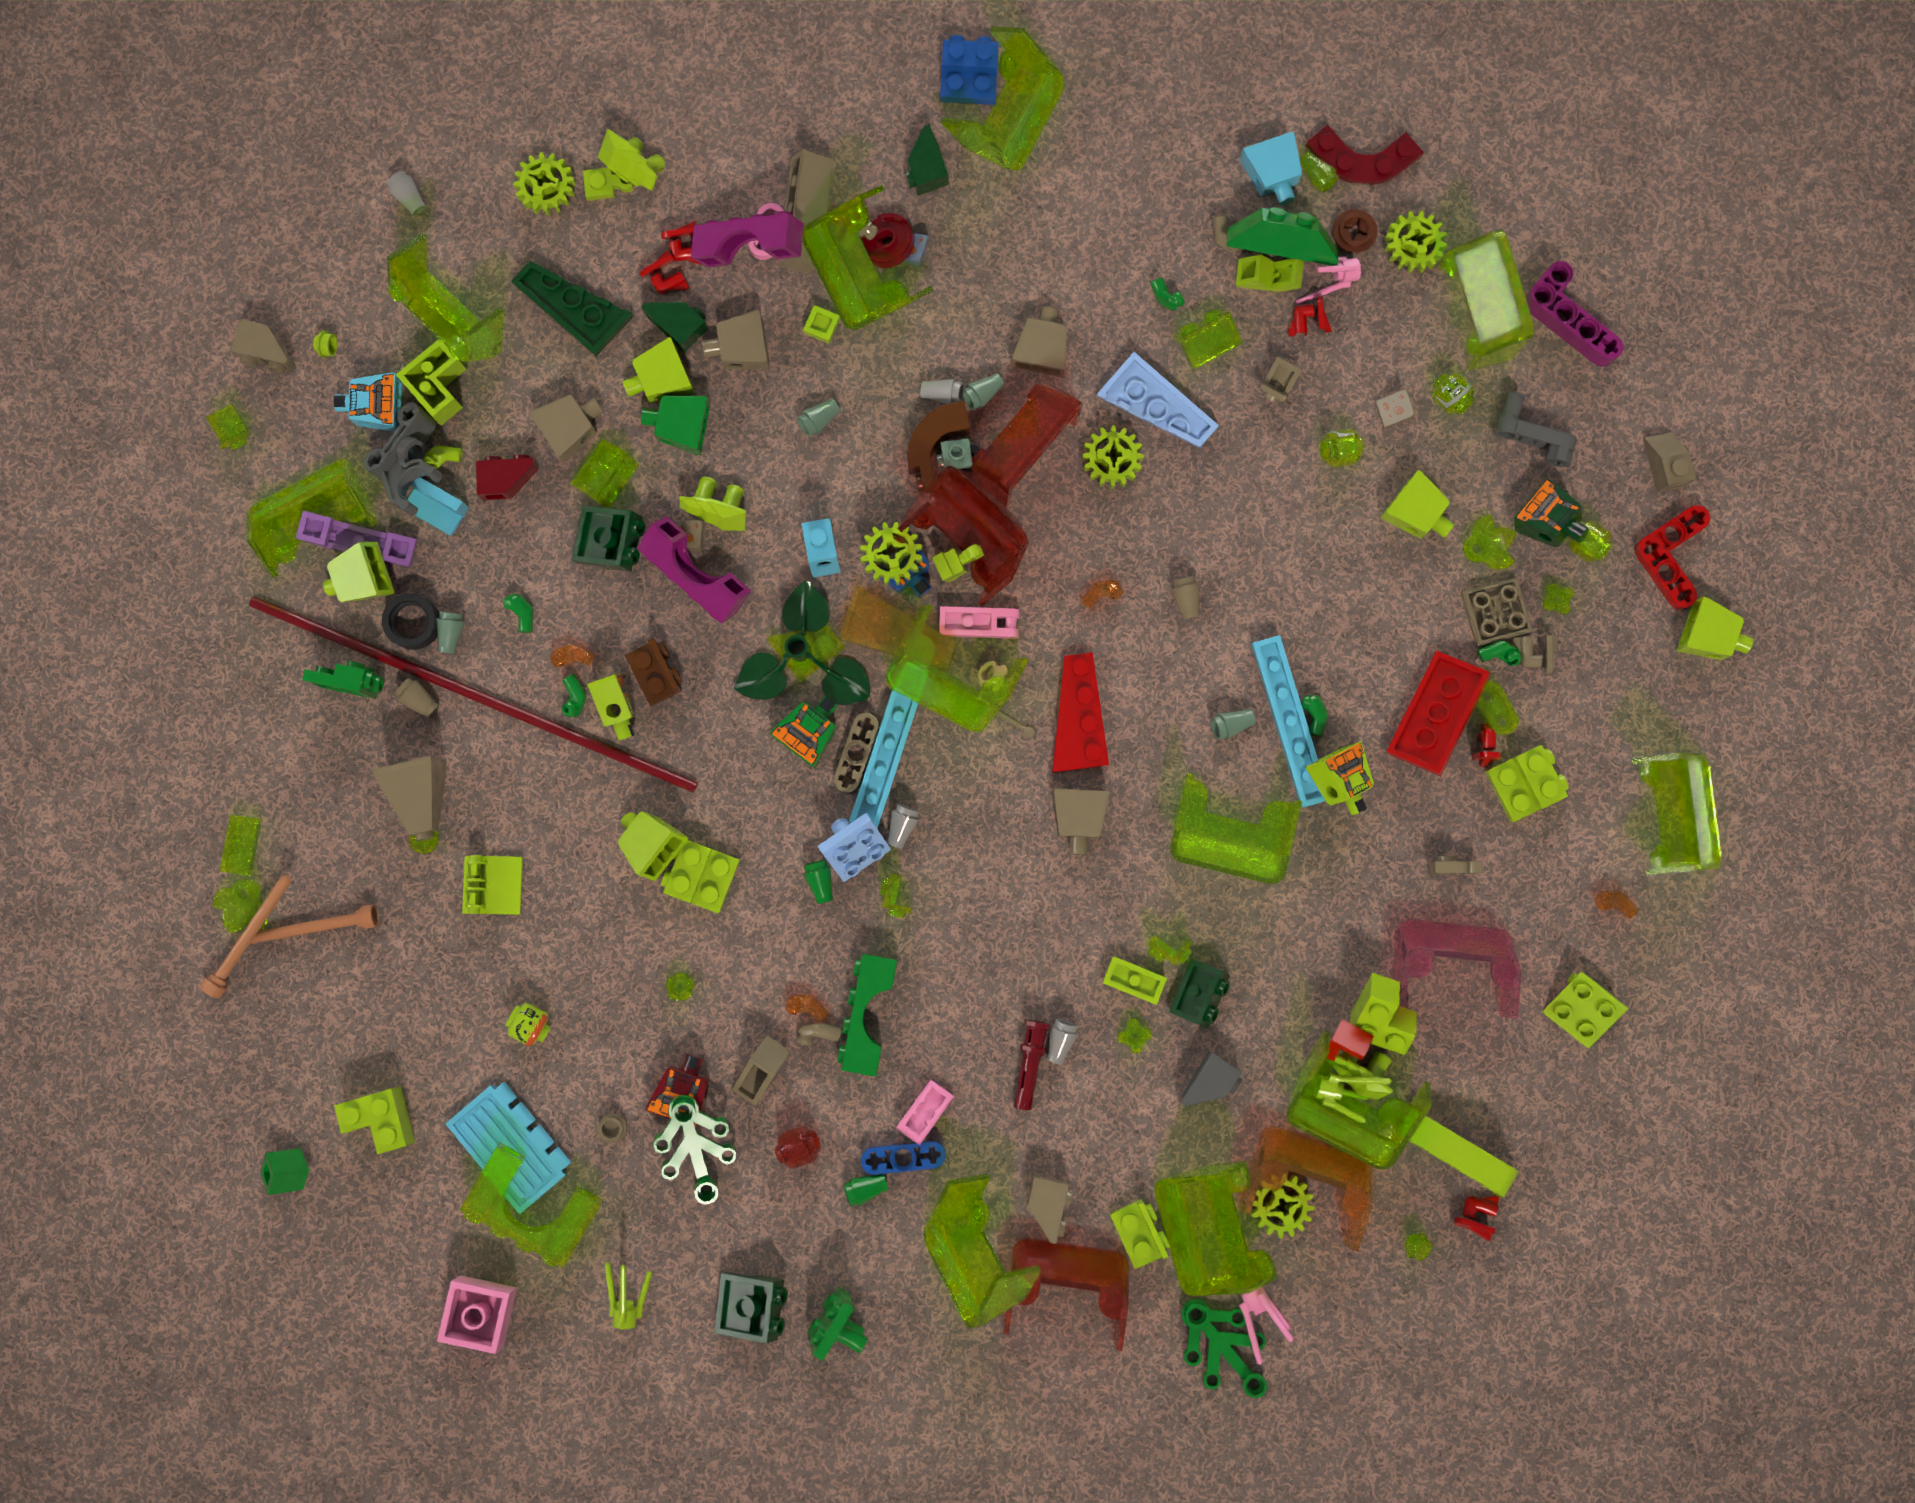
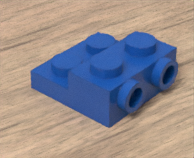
M953 35L949 40H943L940 102L996 104L999 42H993L989 37H979L976 41H965V38L960 35Z

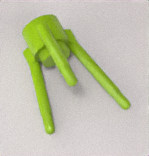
M1330 1073L1329 1077L1319 1075L1314 1087V1097L1323 1099L1322 1105L1332 1107L1360 1123H1365L1366 1119L1334 1100L1339 1101L1342 1095L1368 1100V1097L1360 1096L1355 1091L1344 1089L1343 1083L1339 1082L1390 1084L1391 1079L1341 1076Z
M606 1262L604 1266L610 1303L609 1316L613 1317L612 1327L617 1329L635 1328L636 1318H642L643 1305L652 1272L648 1271L646 1273L637 1305L634 1306V1301L626 1300V1266L622 1265L620 1267V1300L616 1302L611 1266L609 1262Z

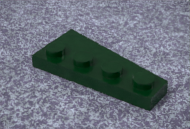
M529 261L511 281L516 288L595 357L634 317L631 312L613 305L602 297L599 298L587 292L586 289L564 280L561 276L532 261Z

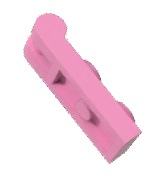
M940 606L939 636L1019 639V629L1016 628L1017 619H1020V610L1013 608ZM997 618L1005 619V628H997Z

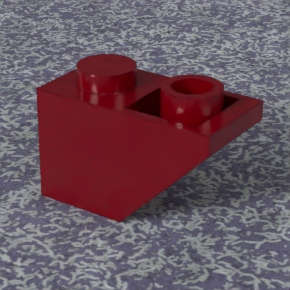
M525 454L514 455L513 459L488 456L484 458V461H476L477 495L483 501L512 499L539 470V464L534 458H530L529 455Z

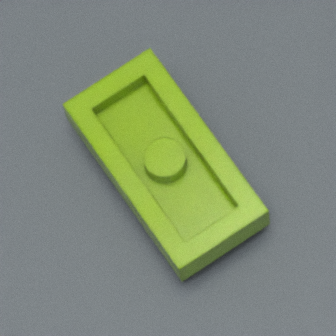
M1112 956L1102 983L1157 1005L1167 978Z

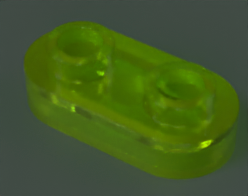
M1488 681L1476 707L1486 724L1496 731V735H1508L1518 727V714L1502 687L1495 682ZM1484 692L1490 693V702L1483 699ZM1499 716L1504 717L1506 720L1504 727L1500 726L1497 722Z

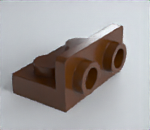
M654 638L649 639L648 644L625 655L651 707L682 692L679 684L683 682L676 667L671 669L666 661L670 655L664 643H657Z

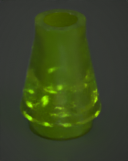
M1307 151L1300 157V165L1315 190H1320L1324 193L1337 182L1339 176L1336 174V169L1315 156L1311 151Z

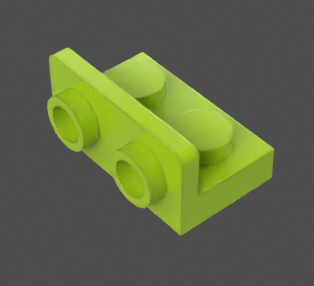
M1142 1199L1110 1213L1135 1270L1161 1257L1163 1260L1169 1257L1166 1249L1170 1248L1164 1232L1158 1233L1153 1224L1158 1219L1151 1204L1145 1206Z

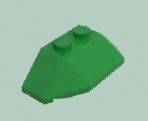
M1278 207L1270 209L1261 208L1227 228L1226 246L1330 266H1337L1339 262L1337 248L1318 218L1308 213H1288Z

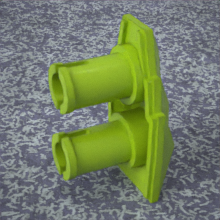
M607 129L598 158L626 183L629 181L637 187L640 185L652 191L658 178L656 173L662 172L665 167V162L660 155L654 154L647 159L641 155L644 147L638 138L633 137L627 141L610 129Z
M701 477L695 496H680V508L695 515L704 522L712 524L723 531H745L746 510L739 508L741 499L744 496V490L740 486L728 485L723 502L712 499L713 493L717 488V482L710 477Z
M1345 1051L1338 1054L1334 1062L1324 1057L1329 1065L1341 1076L1382 1078L1386 1069L1391 1064V1059L1381 1052L1373 1054V1058L1367 1068L1356 1064L1359 1058ZM1346 1082L1358 1095L1375 1100L1393 1092L1392 1088L1387 1084Z

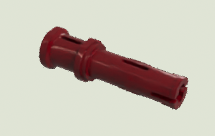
M1025 1019L1024 1024L1027 1026L1024 1043L1020 1045L1023 1058L1013 1107L1029 1111L1032 1110L1041 1056H1044V1053H1046V1048L1044 1047L1046 1031L1050 1029L1051 1024Z

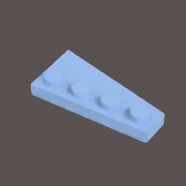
M1135 352L1131 354L1097 393V397L1198 448H1201L1219 427L1216 422Z

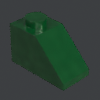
M929 124L923 127L907 160L908 171L904 172L909 189L914 188L917 196L949 185V174Z
M685 302L644 303L641 306L644 315L668 338L671 337L673 343L684 353L708 330L704 321L706 316L696 306L691 309Z

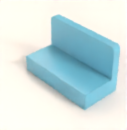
M420 477L415 479L410 485L414 490L407 499L418 508L415 516L450 536L453 535L469 507L461 500Z

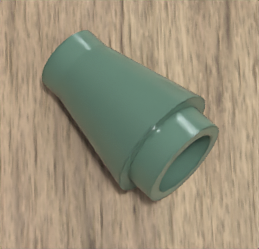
M995 373L990 377L967 384L961 394L966 405L971 410L982 409L1000 390L1005 388V384L1000 375Z
M830 398L824 403L801 411V416L797 418V421L804 433L811 437L814 434L818 435L841 411L838 404Z
M439 612V618H436L438 652L456 654V647L465 621H462L463 614Z
M1247 709L1244 711L1217 713L1216 717L1211 718L1210 724L1216 739L1228 740L1248 727L1255 725L1256 720L1252 710Z

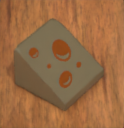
M1406 389L1375 402L1384 428L1410 421L1415 416Z
M677 521L676 524L688 534V551L703 552L704 521Z

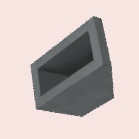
M1208 1051L1178 1101L1185 1106L1227 1097L1229 1092L1234 1094L1241 1084L1242 1079L1239 1076L1242 1071Z

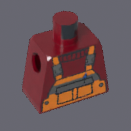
M687 1053L681 1069L674 1066L668 1067L650 1098L645 1111L671 1119L669 1115L671 1101L677 1096L688 1095L696 1100L698 1110L704 1113L710 1079L698 1075L703 1058ZM682 1105L678 1110L686 1112L689 1110V1107ZM694 1123L695 1128L701 1127V1125Z

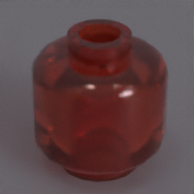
M799 1126L780 1134L778 1146L775 1147V1154L780 1163L784 1162L790 1169H797L813 1163L817 1159L818 1152L821 1150V1143L814 1130H810L806 1126Z

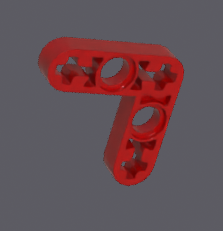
M1701 505L1689 507L1639 540L1635 546L1637 559L1668 603L1678 610L1692 606L1696 602L1697 591L1670 551L1709 525V511ZM1699 514L1701 519L1698 520V523L1696 522L1686 528L1683 523L1690 520L1693 515ZM1668 527H1673L1678 531L1679 538L1676 542L1666 538L1665 531ZM1652 544L1655 547L1652 551L1653 554L1649 553L1646 555L1644 552L1646 545ZM1662 556L1664 560L1653 566L1651 562ZM1662 565L1668 566L1671 569L1672 577L1670 580H1664L1660 577L1659 568ZM1677 580L1680 581L1679 584L1675 585L1676 587L1668 588V585L1675 583ZM1679 591L1687 592L1688 596L1685 597V600L1679 601L1677 599Z

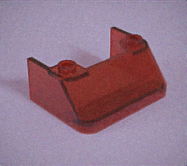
M1043 383L1041 386L1036 384L1027 395L1029 400L991 445L986 450L981 448L972 459V462L975 464L972 468V480L1006 508L1010 504L1011 493L1014 487L1069 423L1075 427L1079 422L1083 403L1073 395L1047 383Z
M947 466L938 474L909 507L897 528L900 532H903L911 523L915 527L924 530L934 525L961 551L974 544L980 545L985 556L973 561L971 576L976 584L984 588L978 601L981 607L1013 580L1029 545L1024 531L964 474L953 466Z
M1027 1237L1019 1239L1012 1248L1002 1319L1003 1334L1009 1335L1013 1304L1023 1306L1032 1304L1038 1298L1040 1283L1099 1292L1098 1305L1100 1311L1104 1316L1115 1319L1113 1343L1116 1351H1123L1129 1306V1262L1126 1256L1116 1250L1062 1242L1054 1244L1048 1240Z

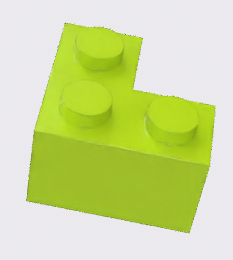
M440 338L396 374L441 426L463 408L445 387L462 374L466 368Z
M1372 972L1351 1011L1350 1024L1373 1035L1374 1038L1371 1044L1405 1055L1416 1037L1417 1012L1399 1006V981Z
M401 1086L334 1105L341 1134L370 1126L377 1155L415 1143Z

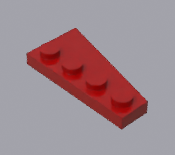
M1093 652L1064 656L1052 773L1109 766Z

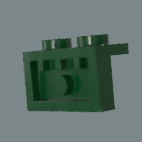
M1191 958L1169 1012L1208 1029L1210 1024H1213L1218 1017L1219 1008L1217 1007L1221 997H1224L1229 990L1230 975Z

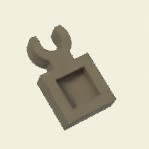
M1437 856V861L1429 862L1428 868L1429 874L1483 873V862L1455 861V856Z

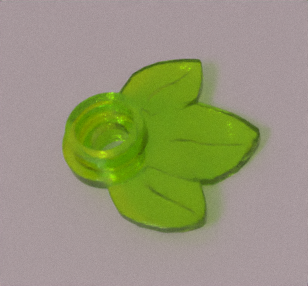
M1492 515L1483 516L1474 523L1472 536L1467 538L1463 544V553L1471 562H1483L1489 568L1495 570L1506 569L1515 563L1512 556L1506 550L1513 543L1516 531L1503 527L1495 528ZM1474 544L1481 547L1480 554L1473 551L1472 547Z
M241 879L235 882L232 887L222 888L215 894L212 906L223 910L222 923L229 933L240 930L247 922L250 923L262 905L263 901L260 899L261 890L255 881ZM241 890H245L247 892V898H244L242 896ZM268 917L259 930L265 928Z

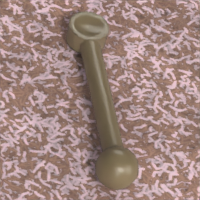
M991 701L983 703L982 708L984 711H991L1022 730L1024 736L1028 738L1034 735L1035 730L1032 726L1026 727L995 708Z

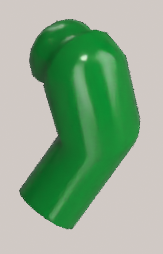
M1163 277L1157 278L1150 283L1158 303L1164 308L1175 311L1177 307L1184 305L1185 301L1181 292L1177 291L1171 295Z
M511 594L505 597L503 601L505 609H510L519 617L518 632L532 633L533 607L521 595Z
M1502 640L1477 649V654L1482 663L1497 657L1509 666H1516L1522 660L1519 649Z
M572 674L562 680L569 693L566 703L561 707L562 713L566 717L578 716L582 712L586 701L585 691L576 676Z
M1305 695L1302 698L1301 705L1303 709L1309 710L1312 715L1309 728L1310 734L1322 737L1328 718V711L1319 696Z

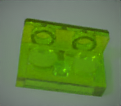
M1219 309L1211 310L1203 315V320L1196 324L1190 322L1179 328L1180 332L1173 336L1175 342L1180 343L1191 369H1196L1243 343L1230 312L1219 311Z
M603 438L570 484L581 493L593 499L601 507L609 508L627 481L632 477L639 464L624 450Z

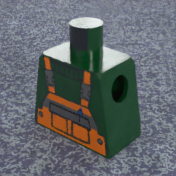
M1549 478L1544 481L1514 517L1516 532L1552 547H1559L1567 537L1581 543L1587 537L1590 530L1585 525L1579 523L1582 519V506Z

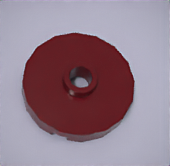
M882 213L871 223L878 228L875 237L872 240H868L865 236L860 237L859 246L864 258L871 265L879 268H892L901 264L909 257L914 248L915 235L911 225L903 216L895 213ZM892 240L891 243L884 245L886 241Z

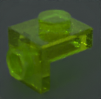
M233 403L206 416L207 421L221 442L219 444L221 450L230 447L231 451L247 444L245 438L251 433Z
M890 873L889 879H883L880 895L885 896L882 907L888 909L887 915L904 918L905 913L911 914L912 908L896 905L902 876Z
M1151 935L1145 945L1150 948L1147 953L1160 963L1166 960L1172 966H1176L1178 962L1183 964L1190 956L1192 950L1189 947L1193 942L1189 939H1184L1175 951L1155 935Z

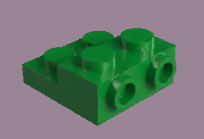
M347 661L346 665L336 664L335 670L316 666L315 671L305 669L302 681L319 688L376 699L377 693H381L384 687L383 676L376 675L373 672V668L353 661Z

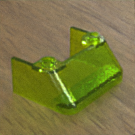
M992 26L990 33L1004 48L999 60V72L1006 81L996 104L983 127L974 120L942 118L940 123L966 150L1004 169L1017 171L1027 161L1063 93L1065 82L1062 73L1024 28Z
M882 185L854 197L809 222L803 229V245L843 324L851 330H858L934 291L932 286H929L909 296L906 287L898 280H890L883 284L857 233L869 223V212L864 201L884 191Z
M1499 229L1488 232L1449 250L1439 263L1438 269L1439 271L1445 270V273L1447 275L1450 274L1453 279L1459 278L1474 329L1470 334V338L1467 339V348L1470 355H1473L1474 358L1467 365L1468 371L1512 360L1533 338L1534 326L1505 231Z
M421 233L387 257L389 286L387 291L391 298L396 302H401L448 347L450 354L456 360L472 362L492 359L502 352L505 311L500 307L480 321L427 271V236L424 233Z
M347 458L339 459L260 500L246 512L247 542L273 578L279 576L278 564H286L296 557L298 544L303 542L296 539L303 511L330 517L340 522L348 519L351 523L357 522L361 524L369 521L371 526L377 524L374 505Z
M929 604L921 606L886 670L885 682L891 690L969 732H980L990 724L1009 700L1029 659L1025 657L1013 659L1004 678L991 677L984 682L980 691H977L930 665L935 654V645L929 637L920 633L933 606Z
M1671 753L1632 759V765H1643L1640 768V776L1643 783H1647L1650 788H1654L1661 845H1657L1655 851L1651 854V862L1655 869H1646V875L1719 869L1721 866V849L1710 766L1706 755Z
M1324 1029L1302 1066L1287 1106V1119L1294 1127L1374 1168L1388 1169L1396 1163L1432 1106L1431 1084L1425 1081L1411 1103L1400 1098H1389L1384 1101L1379 1110L1345 1095H1342L1339 1101L1334 1100L1366 1119L1365 1123H1360L1332 1107L1322 1105L1323 1099L1314 1097L1315 1083L1319 1075L1329 1077V1074L1332 1073L1331 1066L1325 1060L1329 1054L1330 1032Z
M988 1173L947 1180L923 1232L925 1246L964 1324L970 1329L985 1325L1024 1301L1041 1271L1039 1266L1009 1272L1004 1270L984 1232L990 1218V1210L981 1196L990 1180Z

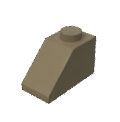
M1672 432L1643 438L1657 493L1682 488L1696 480L1690 453Z
M766 1036L749 1059L732 1091L756 1106L784 1065L791 1051L779 1042Z

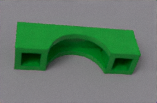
M862 954V959H856L853 976H857L858 981L856 988L850 989L848 1005L853 1006L851 1017H845L842 1033L848 1036L846 1046L840 1045L837 1063L842 1064L841 1071L877 1076L882 1046L875 1042L868 1034L864 1023V1014L868 1003L876 994L893 989L898 960Z

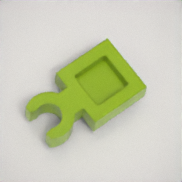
M609 168L583 171L587 201L615 198L614 190L616 189L625 193L634 190L632 183L623 184L622 179L616 174L612 175V170Z

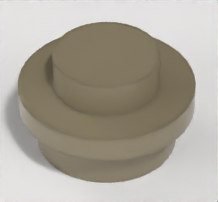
M607 1114L598 1123V1135L606 1143H617L625 1137L627 1123L618 1114Z

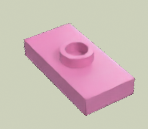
M930 1080L896 1129L920 1146L954 1096L933 1080Z

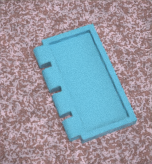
M503 1082L497 1088L494 1085H490L446 1123V1126L520 1215L567 1175L564 1169L572 1162L559 1147L551 1153L547 1151L555 1143L554 1140L540 1124L532 1131L528 1128L536 1121L535 1117L522 1102L514 1108L510 1106L518 1097L507 1083Z

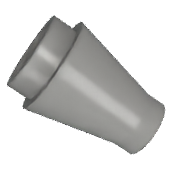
M400 171L388 179L386 182L389 187L388 192L406 207L413 216L426 208L411 175H407L405 171Z
M956 378L922 381L921 398H927L945 405L962 401L963 382H957Z
M897 804L896 809L892 810L887 844L903 849L906 840L919 821V818H917L918 810Z
M1063 1019L1055 1020L1050 1029L1049 1049L1046 1058L1048 1061L1060 1065L1063 1064L1065 1057L1079 1035L1076 1032L1078 1025Z

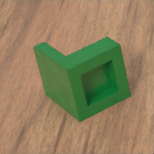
M300 1148L265 1153L260 1175L267 1194L273 1195L304 1189L309 1168Z

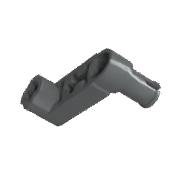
M1508 392L1503 414L1498 418L1495 434L1502 438L1546 449L1547 453L1544 460L1546 463L1556 467H1570L1577 438L1569 433L1522 421L1519 419L1525 395L1519 392Z

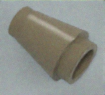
M1195 576L1172 581L1174 588H1171L1183 619L1200 616L1199 582L1196 583Z
M410 677L394 693L399 698V703L424 715L427 719L439 707L418 680L413 681Z

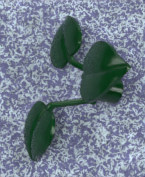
M808 580L802 582L792 591L783 607L782 619L785 627L790 631L801 630V632L790 636L786 640V653L783 655L784 659L781 665H778L777 659L771 654L756 653L745 661L734 686L738 693L748 698L757 700L775 698L787 686V678L781 671L785 669L789 659L796 662H803L809 659L828 673L822 681V691L824 696L834 704L851 705L864 701L870 697L871 692L866 672L853 659L838 658L831 670L811 654V646L804 638L806 630L810 632L821 630L829 620L830 608L826 599Z

